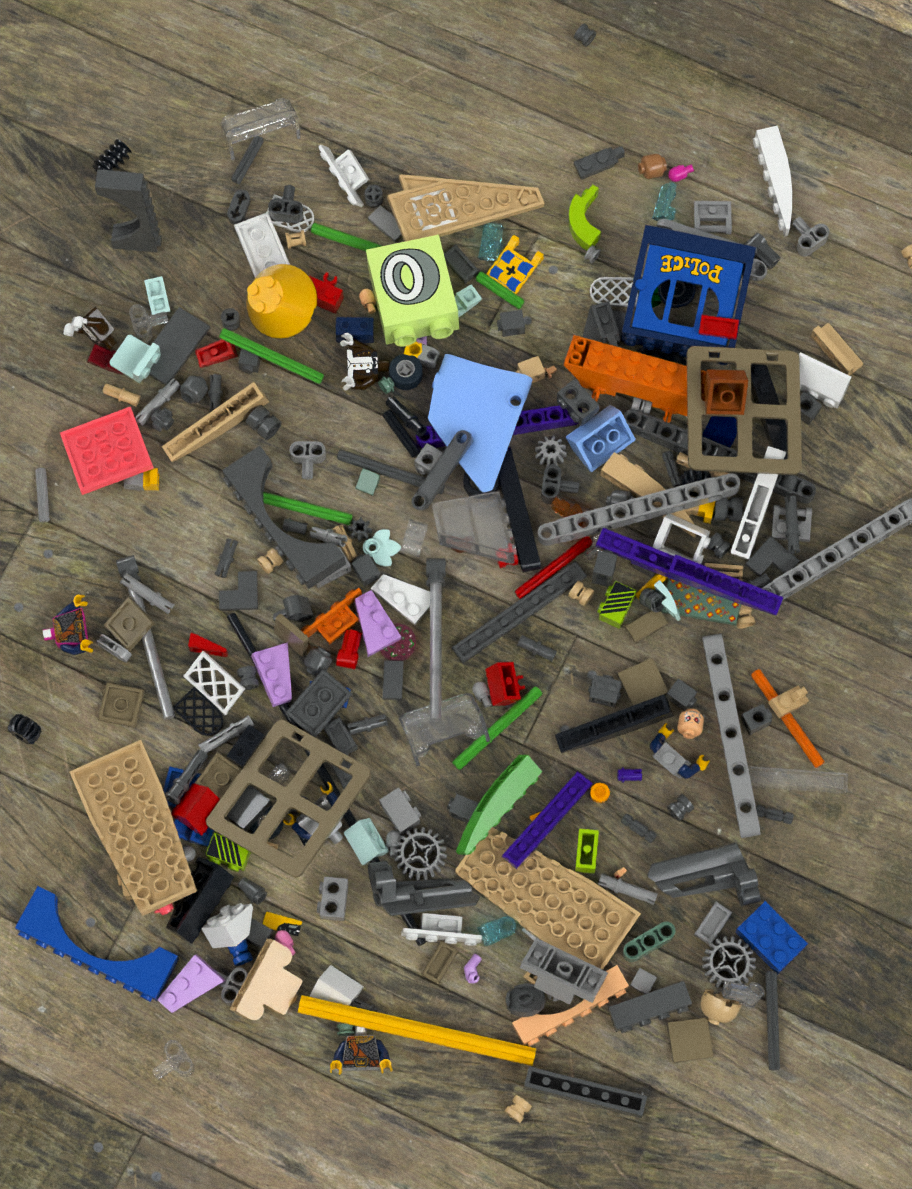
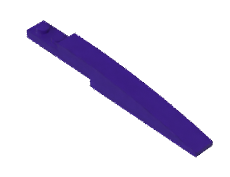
M605 528L602 529L595 546L630 560L631 564L775 616L783 600L781 596L679 555H670Z

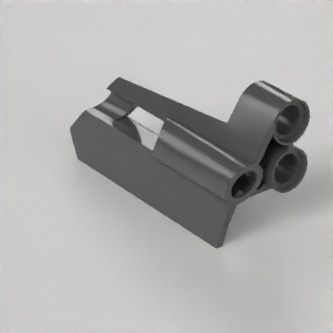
M737 843L653 863L647 874L661 891L672 898L735 887L741 906L761 901L757 887L758 879L754 868L749 869ZM706 877L704 884L679 889L674 885Z
M387 861L368 863V874L374 902L378 907H383L390 916L475 906L480 899L479 895L472 892L470 884L462 879L396 882V878L394 879L392 866ZM422 893L423 904L417 905L416 902L411 901V895Z

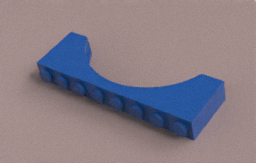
M37 886L15 927L20 937L26 940L32 938L36 940V945L44 949L48 946L54 949V954L62 958L64 955L70 957V962L81 967L82 964L88 966V971L95 975L101 973L106 976L105 979L113 984L119 982L123 984L122 988L131 993L134 990L141 993L140 997L149 1002L152 999L157 1001L179 961L177 955L161 947L146 956L129 961L104 960L86 953L76 946L65 933L59 918L57 896Z

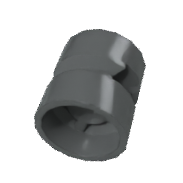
M262 405L256 407L246 420V424L253 430H258L257 433L265 440L272 438L282 424L274 415L270 416V412Z
M726 497L715 501L714 520L725 521L729 518L732 522H741L743 498L731 497V499H728Z

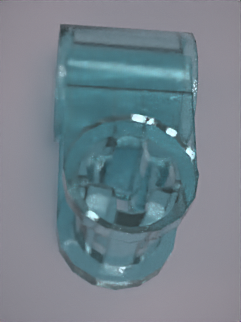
M505 916L495 921L487 922L477 927L479 935H482L484 946H489L513 935L516 931V923L512 917ZM505 922H508V924H512L510 926L511 930L507 931L506 928L502 929V927H504Z

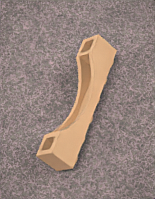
M616 965L606 971L608 972L607 977L593 1003L584 999L573 1008L561 1013L551 1015L536 1014L530 1017H522L512 1022V1026L524 1046L528 1044L531 1047L540 1041V1037L544 1035L549 1037L556 1033V1028L562 1025L565 1028L575 1022L574 1018L578 1016L583 1018L592 1013L591 1009L594 1007L602 1008L610 1003L609 999L614 996L620 998L625 995L629 985L619 967Z

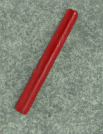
M589 536L582 538L517 588L515 595L521 599L589 548L593 544Z

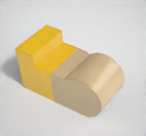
M715 501L685 509V512L688 516L704 517L703 522L711 524Z

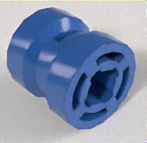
M243 940L237 946L228 947L230 954L234 957L233 963L235 966H240L253 960L251 953L247 950L248 944L246 940Z

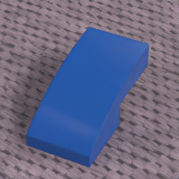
M175 819L174 823L180 839L208 847L214 832L213 830L208 828L203 836Z

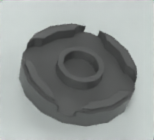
M528 983L515 986L511 992L510 990L507 992L505 998L509 1012L518 1017L534 1016L544 1008L546 1003L544 992L534 988V984Z

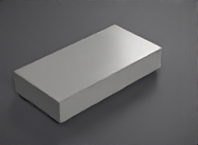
M381 205L368 217L369 222L395 243L402 236L395 217Z
M715 902L694 935L708 945L713 943L733 912Z

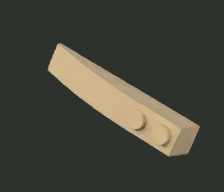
M253 382L167 442L162 448L171 462H174L230 430L246 419L256 407L269 403V400L262 389Z
M614 452L601 469L600 476L621 490L630 491L635 498L665 490L657 481L645 473L641 466L633 465L622 454L618 455ZM654 502L652 504L656 508L662 506L660 502ZM685 510L670 513L694 524ZM679 527L680 529H682L683 531H685L686 533H688V534L691 535L692 537H694V538L696 537L697 534L692 533V532H690V531H688V530H686V529H683V528Z

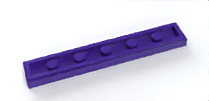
M577 771L503 853L502 858L518 869L589 790L593 783Z

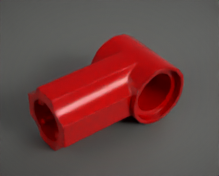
M351 629L346 630L342 648L339 649L336 666L356 669L362 633Z

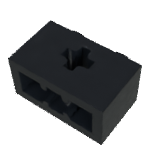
M248 725L227 754V759L243 769L265 738V735L251 725Z

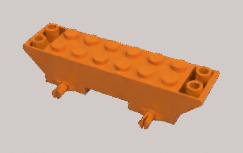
M573 335L564 366L574 375L583 388L592 391L591 397L593 399L595 397L596 402H598L600 394L615 396L616 392L651 401L652 407L659 408L665 412L663 420L666 422L668 417L667 423L671 422L673 414L687 416V366ZM701 370V399L705 401L706 371Z

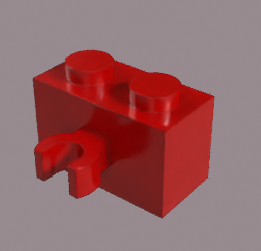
M327 272L323 276V281L309 276L316 289L317 306L336 314L344 299L343 290L335 287L338 282L337 276L332 281L327 280L329 277Z
M497 662L485 669L492 706H506L521 699L519 691L525 689V686L518 684V681L523 679V676H516L514 662Z

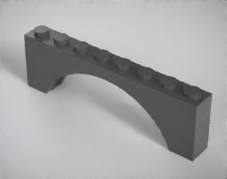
M97 169L95 182L97 195L124 205L137 216L133 220L113 225L111 238L113 248L157 253L158 246L162 244V235H160L158 220H156L154 205H152V197H150V189H148V181H145L144 174Z
M258 446L223 469L224 478L222 479L228 488H233L235 498L238 501L242 500L245 504L243 508L247 514L254 516L256 526L259 529L263 528L266 532L264 536L268 542L275 544L277 554L280 557L284 556L287 560L285 563L289 570L296 572L298 582L301 585L305 584L310 589L346 565L345 556L334 542L317 544L295 539L279 529L270 519L264 507L263 492L267 477L273 466L268 455L261 446Z

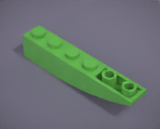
M518 755L482 797L463 832L456 850L457 854H471L476 849L478 842L488 836V831L498 825L501 817L514 807L515 801L522 798L526 794V789L537 782L538 776L542 771L529 755Z

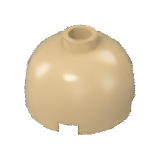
M705 989L700 1004L702 1012L708 1017V1022L719 1025L720 1022L728 1023L737 1017L742 1003L739 1004L737 999L722 992L720 994H713L714 990Z

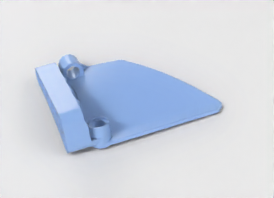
M445 354L432 384L433 394L428 420L446 446L449 445L458 431L465 430L471 433L473 442L459 464L481 492H489L493 490L533 379L525 374L506 371ZM518 400L520 405L514 406L510 401ZM466 434L461 437V443L466 441Z

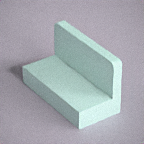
M370 818L359 820L344 832L362 865H366L375 857L383 856L389 852Z

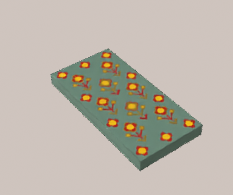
M669 578L667 589L678 607L680 616L737 625L742 604ZM664 608L661 610L662 613L669 614Z

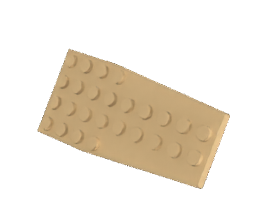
M141 740L70 771L88 817L142 916L197 891L164 790Z
M492 827L488 831V836L478 842L476 849L471 854L465 855L456 868L455 874L467 881L470 886L536 938L604 970L641 913L593 881L570 868H565L559 862L545 857L537 850H534L518 869L514 868L502 858V855L513 844L515 839Z

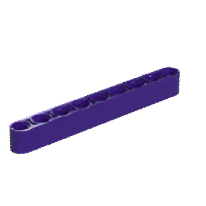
M559 405L521 411L518 421H521L523 424L515 427L513 435L574 426L579 423H575L571 419L566 408L562 409ZM558 415L560 418L553 420L550 416ZM539 418L541 421L534 423L532 419ZM426 426L427 431L424 435L429 437L428 440L423 441L416 435V443L422 449L426 443L434 448L446 446L432 426Z

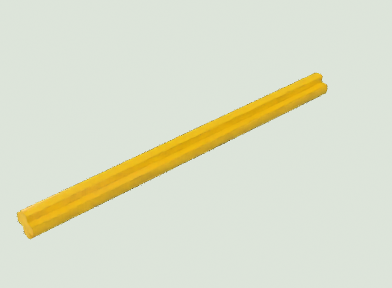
M301 995L297 1012L533 1066L536 1048Z

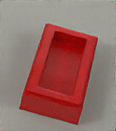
M701 315L699 335L736 340L739 320Z

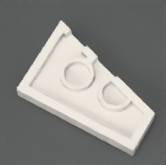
M383 574L371 587L372 592L413 625H416L430 609L429 591Z

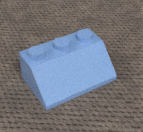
M612 405L604 408L584 425L566 436L573 452L590 472H593L608 461L614 452L619 453L636 440L622 412Z

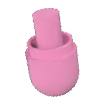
M278 931L275 934V941L287 947L293 956L296 953L292 947L294 945L293 939L287 931Z

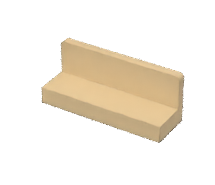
M829 323L822 328L818 325L813 329L811 338L841 372L850 376L863 366V362Z

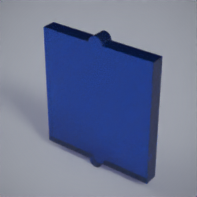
M711 416L702 437L731 448L737 436V420L735 417Z

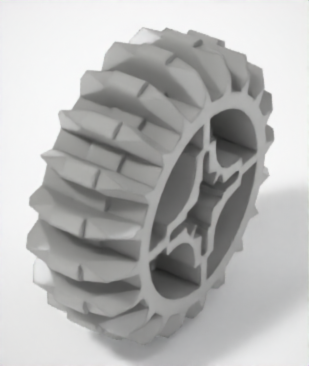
M424 827L421 828V833H418L417 828H414V834H411L408 830L406 831L407 838L403 835L400 836L403 843L397 842L396 844L401 847V849H394V853L399 855L394 857L396 862H400L397 868L405 867L402 870V874L405 875L409 871L408 877L410 879L416 874L417 881L420 880V875H423L424 880H427L428 873L433 878L435 877L433 870L440 873L441 869L438 865L445 866V862L441 860L447 858V854L442 853L447 850L446 846H441L444 840L436 841L439 838V834L436 833L432 837L433 831L429 829L427 834ZM416 840H426L432 844L423 846ZM411 843L414 851L405 859V849ZM417 848L420 852H426L424 853V859L420 855L415 856L417 855ZM436 849V859L430 865L427 857ZM419 862L425 868H415L409 864Z
M724 936L723 943L717 938L715 940L717 946L710 943L709 947L711 950L706 949L704 952L709 957L704 956L702 958V961L708 962L702 965V969H709L704 975H712L709 982L712 983L714 980H717L718 982L715 986L717 988L721 983L724 984L723 990H726L728 985H730L731 990H735V983L739 988H742L741 980L747 984L749 980L746 976L752 978L754 975L749 970L756 969L755 965L750 964L755 962L756 958H749L754 953L753 950L747 952L746 949L749 945L745 944L742 947V939H739L738 943H734L735 937L733 936L730 942ZM725 948L734 949L738 951L740 955H731L727 950H725ZM719 951L722 962L714 967L713 956ZM725 958L728 959L729 962L735 961L732 964V967H730L729 965H724L726 962ZM744 960L745 969L739 976L736 965ZM726 971L733 978H724L717 972Z

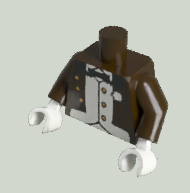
M96 306L84 317H73L72 322L65 325L63 332L66 336H73L74 331L78 332V334H85L94 344L99 345L103 342L109 350L118 343L111 335L115 330L114 327Z
M345 333L341 337H344L346 341L340 342L341 346L349 345L347 347L348 376L342 380V382L347 384L343 386V389L345 391L349 388L365 391L374 385L375 382L379 381L378 372L389 371V360H378L376 350L354 339L351 334Z

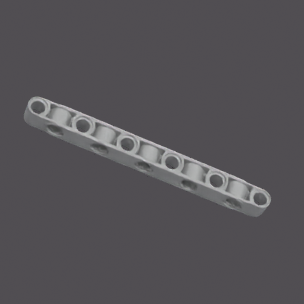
M733 473L711 477L564 517L541 525L538 529V540L542 545L550 546L601 533L603 528L612 530L718 501L735 495L739 490L740 479ZM733 482L736 486L728 487L726 483ZM691 492H697L699 496L693 498L689 494ZM654 502H660L662 506L656 508L652 504ZM617 512H623L625 516L619 518L615 514ZM581 522L588 523V526L582 528L578 524ZM549 532L551 536L544 538L542 533Z
M912 498L774 579L761 589L781 596L785 600L912 523ZM894 518L898 523L892 524L889 519ZM857 538H864L866 543H860ZM825 557H832L834 562H827ZM793 576H800L802 578V581H795L793 579Z
M721 633L702 636L741 838L761 835L723 637ZM718 658L722 662L715 665L712 663V660ZM721 695H727L729 699L727 701H721L719 697ZM733 731L736 733V736L729 738L726 736V733ZM740 768L744 773L742 775H735L733 771ZM742 806H749L751 811L744 813L740 808Z

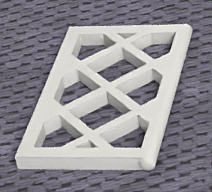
M205 651L201 652L183 676L225 715L228 714V711L245 690L239 682ZM203 657L210 663V667L201 668ZM211 670L212 682H203L202 671ZM215 670H218L224 676L225 681H216ZM198 671L199 682L197 683L190 677L192 672ZM230 683L239 689L236 694H230ZM216 684H225L226 695L217 694ZM204 685H212L213 696L204 690ZM227 698L228 705L226 708L218 703V699Z

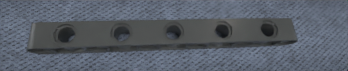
M634 409L627 410L624 413V418L632 433L675 452H682L688 455L687 430ZM634 418L636 422L629 423L627 419ZM668 432L671 436L666 438L662 436V433ZM702 437V447L706 449V451L702 452L704 456L737 457L736 450ZM728 472L736 474L740 479L755 484L758 473ZM778 475L773 492L784 497L788 496V498H790L789 496H796V501L808 504L814 499L816 488L811 482L801 479L796 475ZM808 490L810 491L811 495L806 496L802 493V491Z

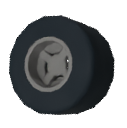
M400 354L391 361L389 376L394 382L395 387L401 390H411L421 383L423 377L422 364L418 358L413 355Z

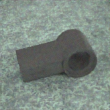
M756 233L743 244L756 247L754 257L763 261L769 270L776 266L781 259L768 246L767 240L760 233Z

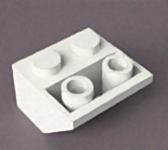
M252 904L226 905L220 909V913L217 916L207 920V924L201 929L212 948L237 946L249 936L253 911Z

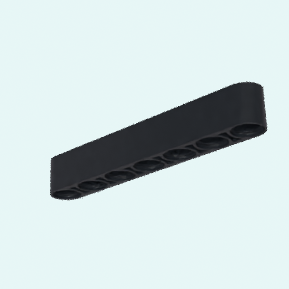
M508 447L498 474L499 484L522 573L541 569V562L512 449Z

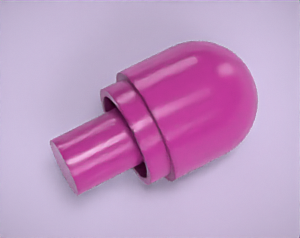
M678 165L669 170L668 177L673 182L683 180L687 177L688 173L694 171L693 166L688 165L684 167V165Z

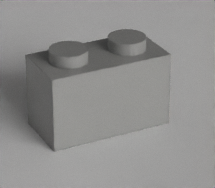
M398 787L379 799V803L396 830L403 835L406 831L420 824L419 818L421 814L416 807L412 808L409 804L411 799L406 791L402 792Z

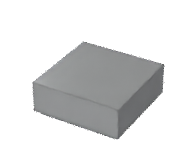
M639 968L630 987L643 994H647L650 992L657 977Z

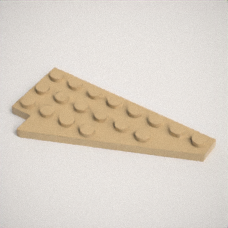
M403 174L399 175L403 191L390 194L387 197L404 242L439 235V237L542 208L545 205L539 188ZM442 190L439 194L434 196L425 195L422 199L416 201L410 199L420 195ZM443 193L447 194L449 201H445ZM412 203L417 206L416 210H414ZM436 204L440 206L441 212H439V208L436 206ZM449 209H453L455 217H451ZM418 219L422 220V226H420ZM457 219L455 222L422 231L424 226L439 225L442 221Z

